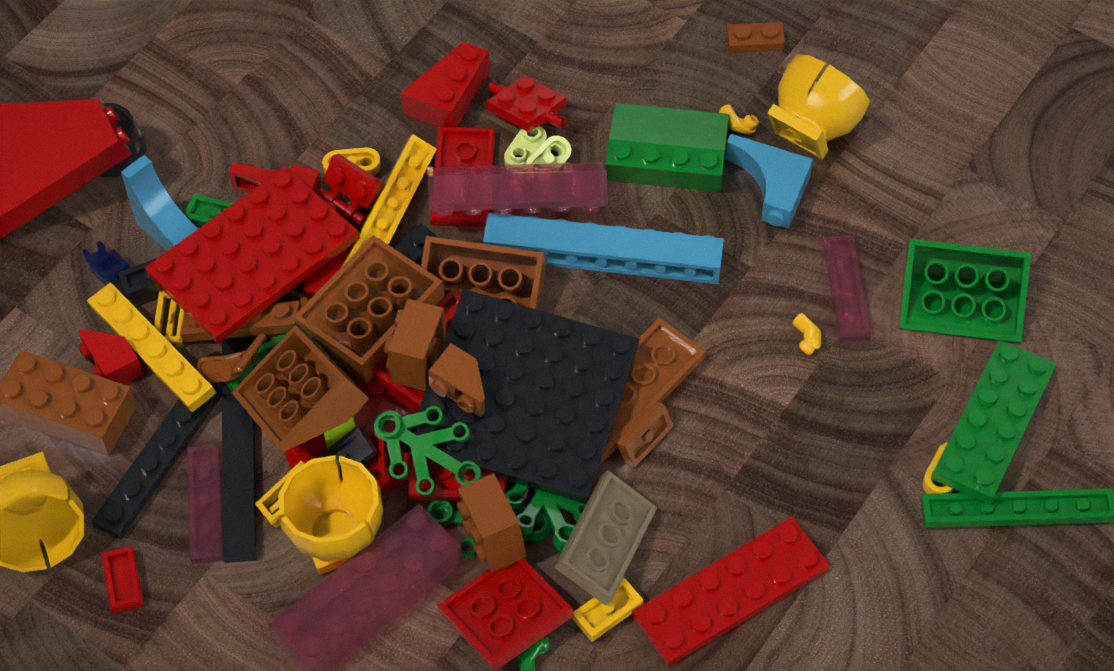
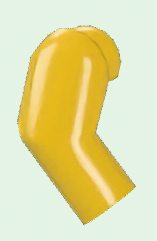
M729 104L724 105L719 110V113L729 114L728 128L733 132L750 135L756 131V127L759 125V121L754 115H746L744 119L739 118Z
M801 313L793 320L792 324L804 334L803 337L805 339L799 343V348L807 355H812L815 349H819L821 346V331L808 317Z

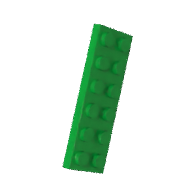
M999 340L933 471L931 479L991 505L1057 363Z

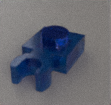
M98 241L96 243L97 252L90 253L87 249H84L83 254L91 272L106 286L110 282L113 284L120 280L118 272L126 270L130 266L114 249L107 253L105 245Z

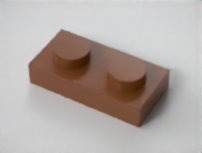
M782 22L727 25L726 34L729 53L783 51L785 48Z
M656 401L617 442L625 464L635 468L673 428V423L664 404Z

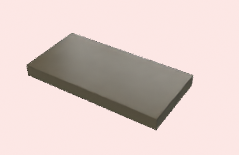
M607 470L602 474L554 568L606 606L612 601L658 507Z

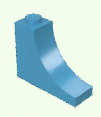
M730 134L726 145L725 160L745 169L758 183L764 199L761 220L773 226L789 229L810 179L813 159Z
M145 155L121 171L136 224L166 251L198 229L171 199L160 182L152 161Z

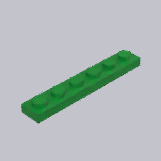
M1113 488L996 492L991 505L964 493L922 494L920 499L924 528L1114 523Z

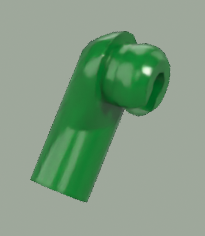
M543 637L517 656L520 671H536L534 660L538 654H544L550 647L547 637Z

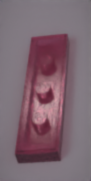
M853 235L824 237L823 247L839 341H869L871 332Z
M219 445L187 447L191 564L223 561Z

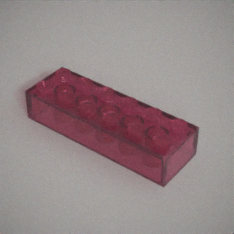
M602 162L427 167L429 211H435L437 216L452 215L453 211L464 210L466 215L482 214V210L493 209L495 214L512 213V209H524V213H539L541 208H553L554 212H569L571 207H582L583 211H599L600 206H607V170Z
M418 504L375 538L368 546L360 550L269 623L268 627L272 641L300 671H333L463 564L462 546Z

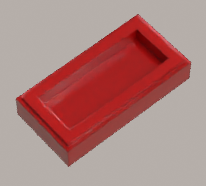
M133 546L101 553L112 615L145 607Z

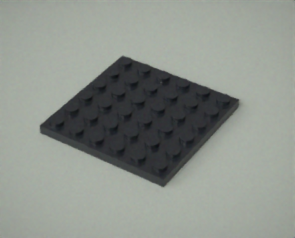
M463 289L438 358L451 343L477 359L485 396L484 414L479 417L473 412L467 413L457 405V402L449 397L437 395L431 389L428 382L417 413L425 411L430 406H436L443 412L444 421L437 427H432L427 423L411 428L410 432L415 435H421L450 428L457 422H463L469 427L471 432L470 438L466 442L458 443L453 440L433 446L461 463L464 461L476 463L484 474L491 475L494 473L496 477L588 503L640 339ZM437 411L429 414V421L433 422L439 418V412ZM458 428L455 431V437H463L466 433L465 428ZM405 444V451L411 452L410 446Z

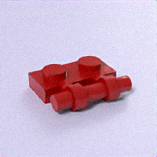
M336 154L332 155L323 179L324 182L331 185L330 192L320 188L316 194L323 200L336 204L337 211L343 214L342 216L349 223L355 222L359 226H363L367 216L361 213L362 207L366 209L373 208L384 182L342 155ZM343 194L351 199L349 205L341 200Z

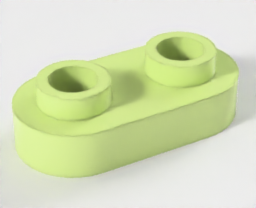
M537 126L530 132L523 129L518 132L504 154L505 167L509 172L518 175L523 174L524 163L547 140L546 131L541 126Z
M561 136L549 137L524 163L523 175L526 180L535 185L546 183L569 159L572 152L570 143ZM551 150H555L558 156H554ZM533 168L538 169L540 171V175L535 174L533 172Z

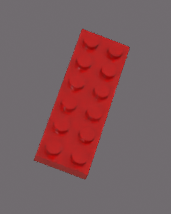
M790 517L633 610L632 617L666 665L670 667L829 571L830 564L795 519Z

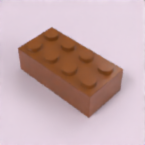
M23 350L19 351L0 383V419L107 456L111 454L137 407L131 387Z

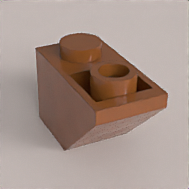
M450 343L429 369V386L437 395L441 397L447 396L457 402V405L467 413L473 412L481 417L484 414L485 396L477 359Z

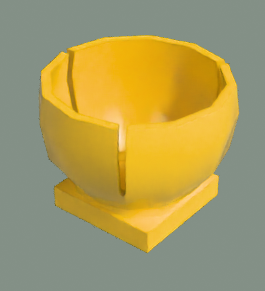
M797 54L787 65L778 85L779 107L773 104L767 114L775 134L823 160L828 152L827 141L848 134L862 120L870 99L861 87L830 64L818 82H816V79L827 63L810 55Z
M43 451L0 466V566L19 572L47 569L40 545L41 541L44 543L51 567L71 556L84 536L83 503L64 477L51 473Z
M336 455L315 458L291 472L278 494L279 518L282 530L301 553L312 557L319 575L379 552L378 544L374 537L382 523L383 515L380 486L362 463L343 456H339L343 479L340 477Z

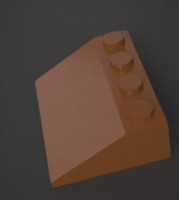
M373 235L293 316V320L338 364L367 384L373 378L372 370L388 355L384 352L387 337L395 332V318L398 310L404 309L407 299L436 306L445 297L444 285L442 280Z
M426 236L421 267L443 281L445 296L451 290L462 295L463 289L538 310L547 257L544 252Z
M297 325L287 333L232 392L281 452H285L348 422L354 414L361 410L369 399L333 359Z

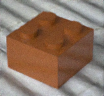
M407 299L404 309H399L397 312L395 332L387 337L384 352L388 354L386 368L390 370L392 383L425 391L429 382V369L437 361L446 337L444 308Z
M493 473L458 488L461 501L456 504L463 519L461 523L467 537H472L475 543L473 547L480 563L486 561L490 571L493 572L527 557L519 521L495 474Z

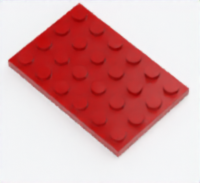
M285 166L147 265L145 271L173 301L219 344L359 240L360 235L357 229Z

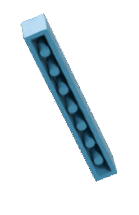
M488 213L483 244L544 252L547 257L546 265L710 284H719L724 238H715L710 235L697 236L682 232L669 233L653 229L642 230L626 228L624 226L597 225L592 222L578 223L569 222L564 219L551 220L535 216H514L507 213Z

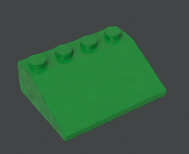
M616 103L605 163L606 181L721 192L729 114Z
M909 239L904 264L899 329L1021 343L1031 253Z

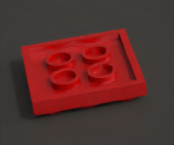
M524 559L493 572L488 569L437 604L439 612L493 671L504 666L574 616L573 608Z

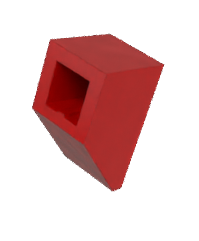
M87 329L78 331L82 342L78 345V348L85 361L92 360L94 366L91 369L94 375L123 385L143 375L139 359L124 336Z

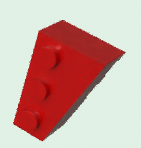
M462 42L400 93L403 115L436 127H457L490 73L489 50Z

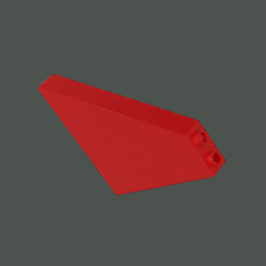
M98 99L0 104V239L132 155L127 145L130 139L124 129L118 127L117 122L120 119L111 106L106 108Z

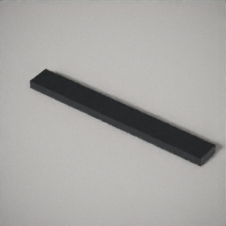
M253 339L223 340L222 355L247 350L253 343ZM222 382L224 563L256 561L254 419L251 418L245 408L235 398L227 384Z

